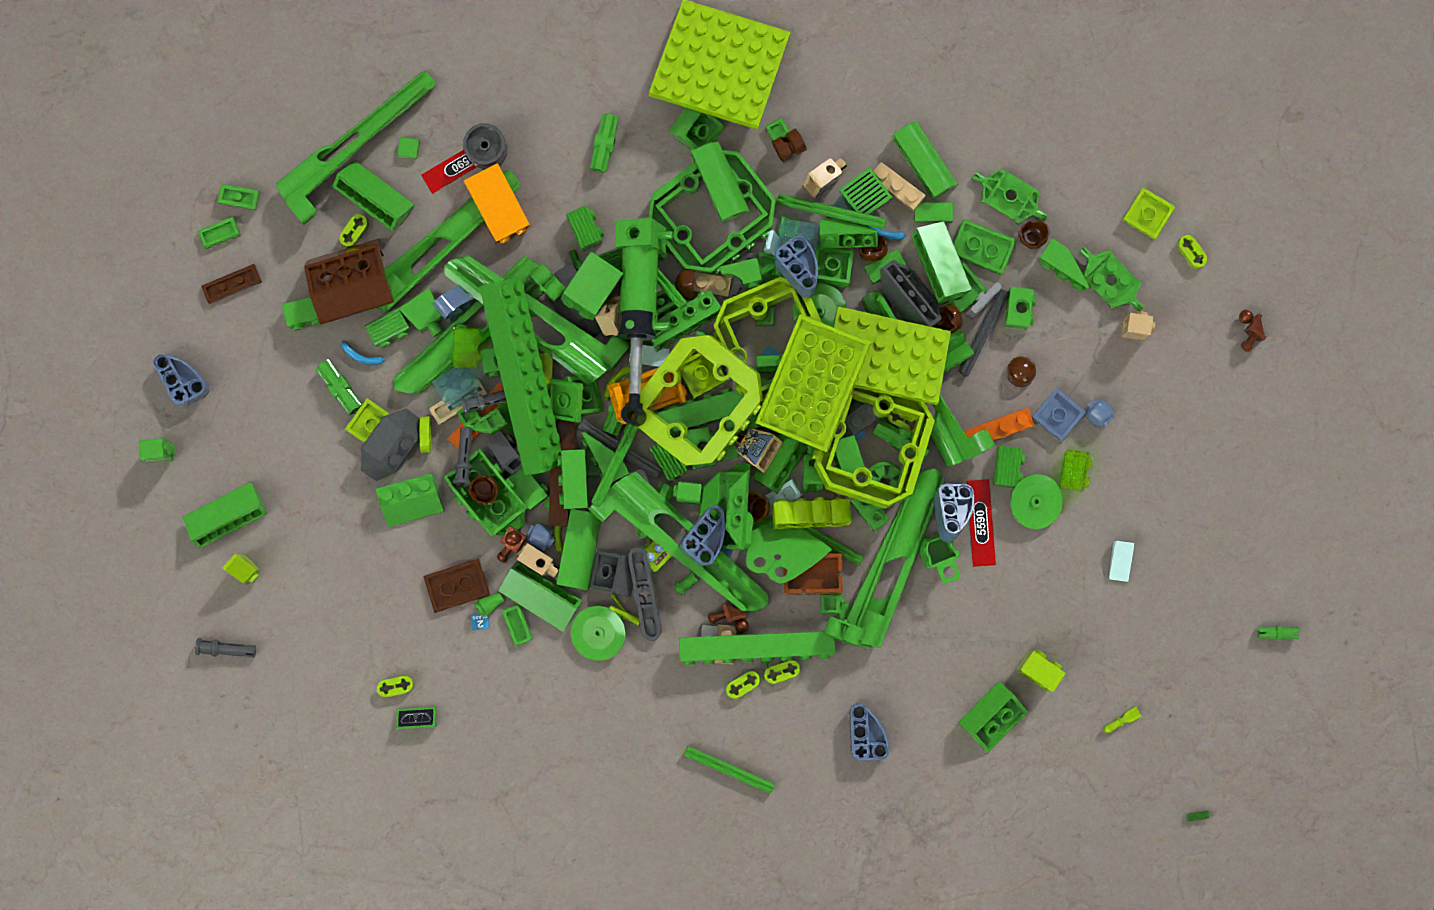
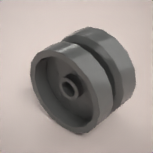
M480 123L467 131L463 139V148L469 161L475 167L485 170L497 163L500 166L507 156V144L502 132L496 126Z

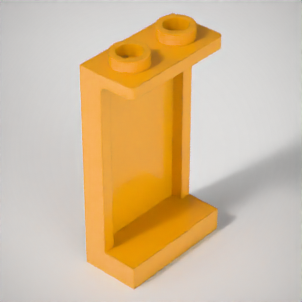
M498 163L463 181L495 243L500 242V244L511 240V235L517 233L519 236L528 231L526 227L530 224Z
M658 368L641 373V390ZM671 372L666 375V380L669 383L674 381V374ZM629 378L607 385L617 422L623 425L626 422L621 418V411L629 401ZM681 382L675 387H667L651 407V410L654 411L677 402H686L685 396L687 393L685 387ZM636 411L632 414V418L636 416Z

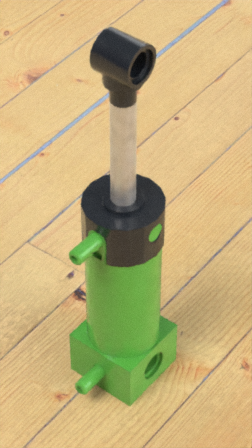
M653 218L616 220L615 247L622 251L621 272L623 273L620 286L618 337L631 341L629 401L621 411V418L624 422L636 427L643 425L647 417L646 412L643 410V404L640 403L642 342L656 339L657 330H669L671 327L669 322L657 323L658 314H656L658 254H666V239H673L674 233L672 231L666 232V227ZM636 411V416L632 419V414Z

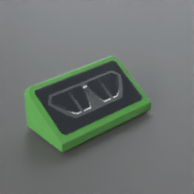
M436 707L397 709L396 729L437 726Z

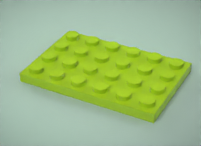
M838 306L833 328L872 343L854 387L933 405L939 403L951 331Z
M799 315L755 423L828 452L872 343Z

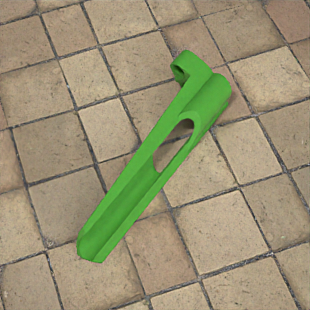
M427 71L420 72L333 144L316 150L276 183V187L285 199L286 204L304 225L317 215L316 212H318L306 196L361 146L435 86V81ZM356 131L359 133V137L328 162L320 161Z
M510 170L503 171L514 193L519 189L520 181ZM472 197L444 222L384 269L386 279L391 286L394 303L377 307V309L384 313L389 311L484 221ZM440 238L450 241L416 275L412 273V264Z
M526 256L521 258L502 276L505 280L521 276L524 292L536 300L545 293L552 302H555L566 290L564 285L543 263L539 265ZM476 300L393 378L395 390L411 394L422 393L489 339L491 333L488 324L484 328L463 325L483 304Z
M470 256L452 259L445 265V276L482 304L483 300L479 286L505 280ZM525 293L530 318L535 316L541 317L565 337V342L562 345H551L534 333L537 346L587 385H590L607 370L612 371L630 348L631 343L620 339L618 335H613L609 342L604 345Z
M874 291L862 297V305L867 313L896 319L880 292ZM940 395L939 403L933 405L935 408V415L933 417L935 422L930 436L946 466L971 459L995 446L988 430L985 431V429L967 438Z
M933 468L918 474L913 494L902 501L846 620L844 619L843 621L830 615L824 634L843 643H849L858 647L881 648L933 514V498L939 487L945 483V479L939 470ZM905 557V563L893 591L884 599L876 600L874 593L885 564L891 560Z
M636 471L625 476L614 485L611 484L600 507L593 504L588 509L601 522L616 510L743 612L760 611L768 604L769 595L721 550L713 563L707 566L696 564L681 551L680 546L655 523L654 518L657 514H668L687 531L690 530L693 524ZM692 544L686 546L687 549L694 547ZM702 552L700 559L706 563L709 556L706 552Z

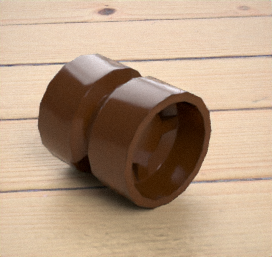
M797 129L787 132L786 137L780 136L772 141V145L783 163L793 158V154L799 155L807 150Z

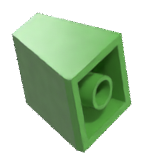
M590 252L564 291L561 300L567 307L579 311L583 318L593 321L618 284L623 273L593 252Z

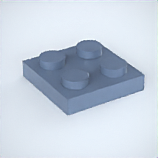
M1055 388L1032 418L1061 442L1084 416L1086 411L1061 390Z

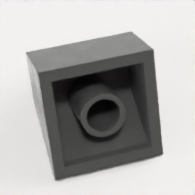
M597 550L589 588L631 597L633 582L628 556Z

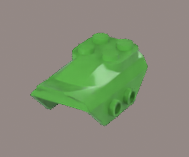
M478 449L470 456L469 464H471L472 469L469 471L468 481L471 483L475 477L480 475H487L495 479L499 492L497 498L491 504H478L471 498L469 487L454 486L455 469L444 477L456 494L454 496L455 500L460 506L463 504L468 509L466 513L471 520L474 521L476 519L491 537L494 535L504 536L510 526L519 530L526 524L525 510L528 507L513 490L515 485L509 478L506 480L501 475L503 471L497 463L493 465L481 449Z
M751 463L736 464L727 472H718L702 488L699 517L707 508L712 506H719L724 511L725 535L721 549L747 550L752 543L753 517L748 512ZM710 511L711 519L716 520L718 518L717 511ZM700 524L698 527L705 534L706 528Z

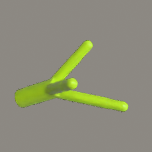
M612 593L611 596L620 610L613 606L609 607L610 610L618 613L621 619H625L638 626L640 624L639 618L628 613L616 595Z

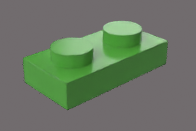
M221 184L218 203L257 211L260 191Z

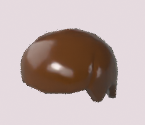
M1042 220L1037 222L1028 221L1020 229V242L1029 249H1038L1046 244L1050 231L1048 225Z
M878 236V247H859L861 258L868 262L882 260L888 253L887 239L883 236Z
M682 270L676 277L675 288L683 298H694L693 270Z
M946 304L941 307L942 313L940 314L941 320L937 322L938 328L951 331V333L960 329L962 314L959 308L953 304Z
M1023 356L1013 358L1007 367L1009 382L1016 387L1030 385L1036 376L1034 362L1028 357Z
M480 475L471 481L469 492L475 502L488 505L497 498L499 488L495 479L487 475Z
M757 492L748 493V512L751 513L753 522L763 521L770 512L769 500L766 496Z

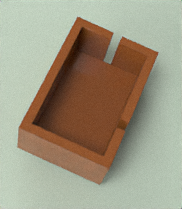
M827 554L811 568L784 583V595H801L802 591H805V595L842 594V575H837V573L842 572V554ZM783 567L784 577L787 574V570Z

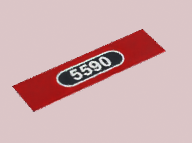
M462 150L421 174L433 194L477 167L469 161L465 151Z
M989 479L966 481V484L971 486L974 491V508L969 519L973 567L996 565Z

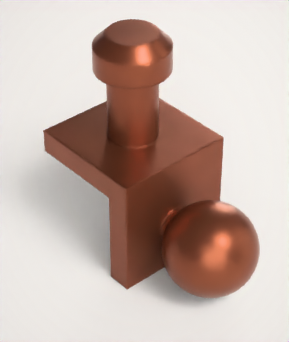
M1243 310L1239 314V320L1242 323H1250L1244 331L1250 336L1246 342L1241 344V348L1246 352H1250L1253 349L1252 345L1256 340L1262 342L1267 337L1263 331L1262 315L1259 313L1254 316L1250 310Z
M510 526L500 541L505 547L501 553H498L497 559L503 563L507 562L510 552L514 551L516 553L520 551L521 545L527 536Z
M726 603L722 604L723 611L708 614L711 624L727 618L728 623L737 620L735 629L738 633H745L749 629V623L742 619L746 617V613Z

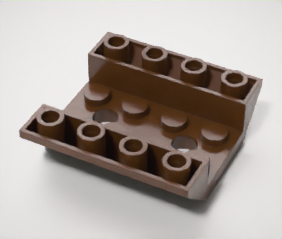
M380 238L306 261L304 268L310 298L321 325L394 303L391 286L386 279L382 261L384 254ZM368 264L364 270L359 269L361 265ZM326 275H331L329 280L322 281Z

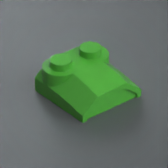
M816 244L817 283H825L836 289L849 287L854 250L840 248L820 249V245Z

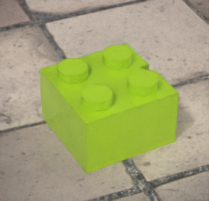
M1028 650L1015 670L1045 691L1053 693L1066 674L1062 671L1064 667L1055 661L1049 662L1046 660L1047 655L1039 650Z

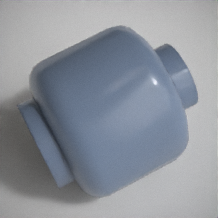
M1094 399L1086 406L1088 410L1085 416L1095 427H1105L1114 418V409L1104 399L1098 401Z
M539 523L535 526L531 525L525 538L528 540L527 543L540 551H545L547 547L551 548L555 541L553 530Z

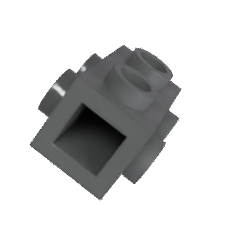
M500 430L486 442L490 448L488 452L495 460H498L497 465L503 472L507 470L513 475L522 467L518 446L514 445L516 441L509 433L505 435Z

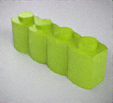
M819 497L815 498L814 501L798 498L793 502L787 499H778L771 506L773 529L849 526L852 522L850 500L844 499V497H835L833 500H825V498Z

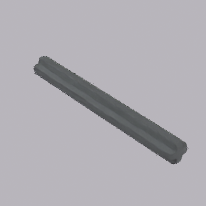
M1001 289L996 295L971 346L974 355L963 362L959 370L960 374L964 376L970 374L1009 295L1007 291Z
M586 419L582 420L578 427L581 431L616 452L620 443L618 440ZM628 449L624 459L655 479L662 473L661 468L632 449Z

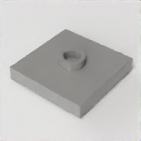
M996 282L986 294L982 292L975 299L977 303L966 315L973 319L998 294L1002 286Z

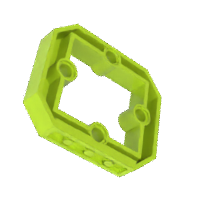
M778 277L725 300L714 323L715 332L712 333L714 338L734 354L742 355V360L748 364L747 353L739 346L730 323L749 315L755 320H763L768 315V307L791 297L800 315L821 323L822 321L811 297H802L786 278ZM757 305L763 307V310L759 313L753 310ZM738 383L735 384L739 395L743 393V396H745L748 391ZM771 383L762 387L763 402L761 405L764 403Z
M712 335L681 338L641 390L640 403L643 404V410L646 412L647 417L644 424L638 426V428L685 466L713 463L717 460L720 462L727 453L725 449L729 445L733 446L739 438L736 436L739 431H744L750 424V417L752 415L756 416L762 408L763 396L760 373ZM695 350L714 364L713 375L716 379L727 381L732 378L748 391L733 412L720 421L719 430L703 450H700L686 438L688 429L685 424L681 422L668 424L651 410V407L667 387H675L680 384L681 373L679 371ZM722 366L728 368V374L724 377L720 374ZM669 372L674 374V381L672 383L666 380V375ZM729 420L733 421L735 425L732 431L726 428V423ZM674 427L680 429L681 434L679 437L673 435Z
M854 387L838 425L840 433L834 435L828 452L815 448L812 459H815L814 467L826 490L886 509L913 494L935 420L924 402ZM852 399L873 405V413L879 418H885L891 412L917 420L910 443L904 445L898 453V459L903 464L896 488L872 480L871 472L864 467L857 468L853 474L831 467L838 442L846 432L844 422ZM879 403H885L888 406V410H882L879 407ZM905 451H911L914 457L912 459L907 458ZM856 475H863L866 481L864 483L858 482Z

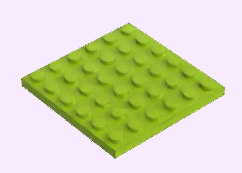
M682 0L649 90V96L758 130L791 32L692 1Z

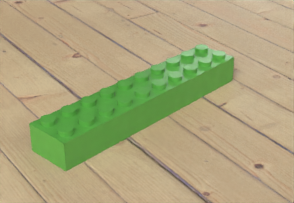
M521 276L479 286L524 476L549 471L559 467L557 466V455H560L562 449Z

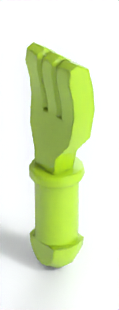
M1137 706L1123 713L1122 718L1118 717L1117 720L1106 724L1103 731L1111 733L1118 727L1123 726V723H1131L1142 717Z

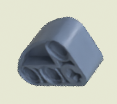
M796 236L776 250L775 266L802 297L810 298L816 291L818 277L817 259L809 242L804 237Z
M458 285L439 296L432 306L445 320L454 322L477 299Z
M159 354L154 358V367L171 400L175 404L188 406L208 395L209 385L194 367L166 354ZM164 359H167L168 365L165 368H162L161 362ZM176 376V383L171 385L169 382L170 378ZM201 383L202 390L196 393L195 387L197 384ZM181 393L184 394V396L182 397V401L179 400V398H181Z
M942 484L933 498L939 536L945 542L954 541L971 517L974 508V491L967 484Z
M719 506L707 508L680 541L681 551L700 566H707L713 563L722 547L725 535L723 509ZM711 510L717 511L718 518L716 520L710 518ZM700 524L706 528L704 535L699 534L697 531ZM686 541H692V546L694 547L687 549L686 546L688 544H686ZM702 552H706L709 556L706 563L700 559Z
M859 703L852 705L849 715L851 752L853 757L860 761L883 760L889 755V744L881 723L864 705ZM856 707H862L864 710V714L860 718H856L853 714ZM859 726L865 730V734L862 737H856L854 734V730ZM879 745L885 748V753L882 756L875 754V748ZM859 746L866 750L865 753H862L861 757H859L858 753H855V750H859Z

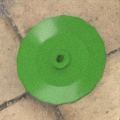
M817 283L815 294L811 299L822 323L833 327L838 306L847 308L846 301L842 293L835 287L825 283ZM794 302L792 312L796 323L800 313Z
M1040 474L1025 476L1014 487L1010 499L1011 511L1017 522L1026 528L1037 530L1048 527L1056 521L1063 504L1061 489L1057 483L1048 476Z
M600 605L587 607L579 612L572 622L570 631L572 644L578 653L587 659L595 661L607 660L616 655L624 645L626 636L625 626L620 616L610 610V608Z

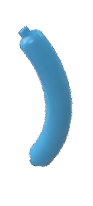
M863 225L878 230V236H883L886 239L903 240L906 237V234L903 232H888Z
M341 342L344 352L359 363L378 365L385 361V358L381 356H362L355 352L347 342Z

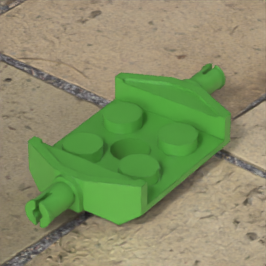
M1003 169L996 171L986 178L977 172L973 175L972 179L983 186L981 203L985 202L1016 221L1018 225L1031 216H1035L1043 222L1046 220L1048 215L1038 210L1039 191ZM1006 192H1015L1016 198L1014 200L1007 199Z
M1084 246L1079 251L1087 259V265L1083 272L1087 283L1113 309L1126 304H1131L1137 311H1141L1145 307L1136 299L1142 281L1140 279L1137 280L1112 254V250L1094 255ZM1111 275L1115 278L1116 282L1114 285L1106 283L1107 276Z

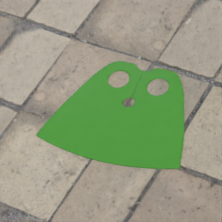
M766 517L763 521L755 522L751 537L752 543L747 550L746 564L748 569L755 573H765L769 576L770 580L777 583H786L811 568L832 549L815 536L800 528L773 529V519ZM776 554L781 555L779 560L774 558ZM762 557L766 560V564L763 567H756L754 560ZM778 567H784L787 570V574L784 577L776 576L775 570Z

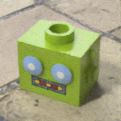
M649 540L643 546L648 552L650 566L655 573L672 557L670 553L655 541Z

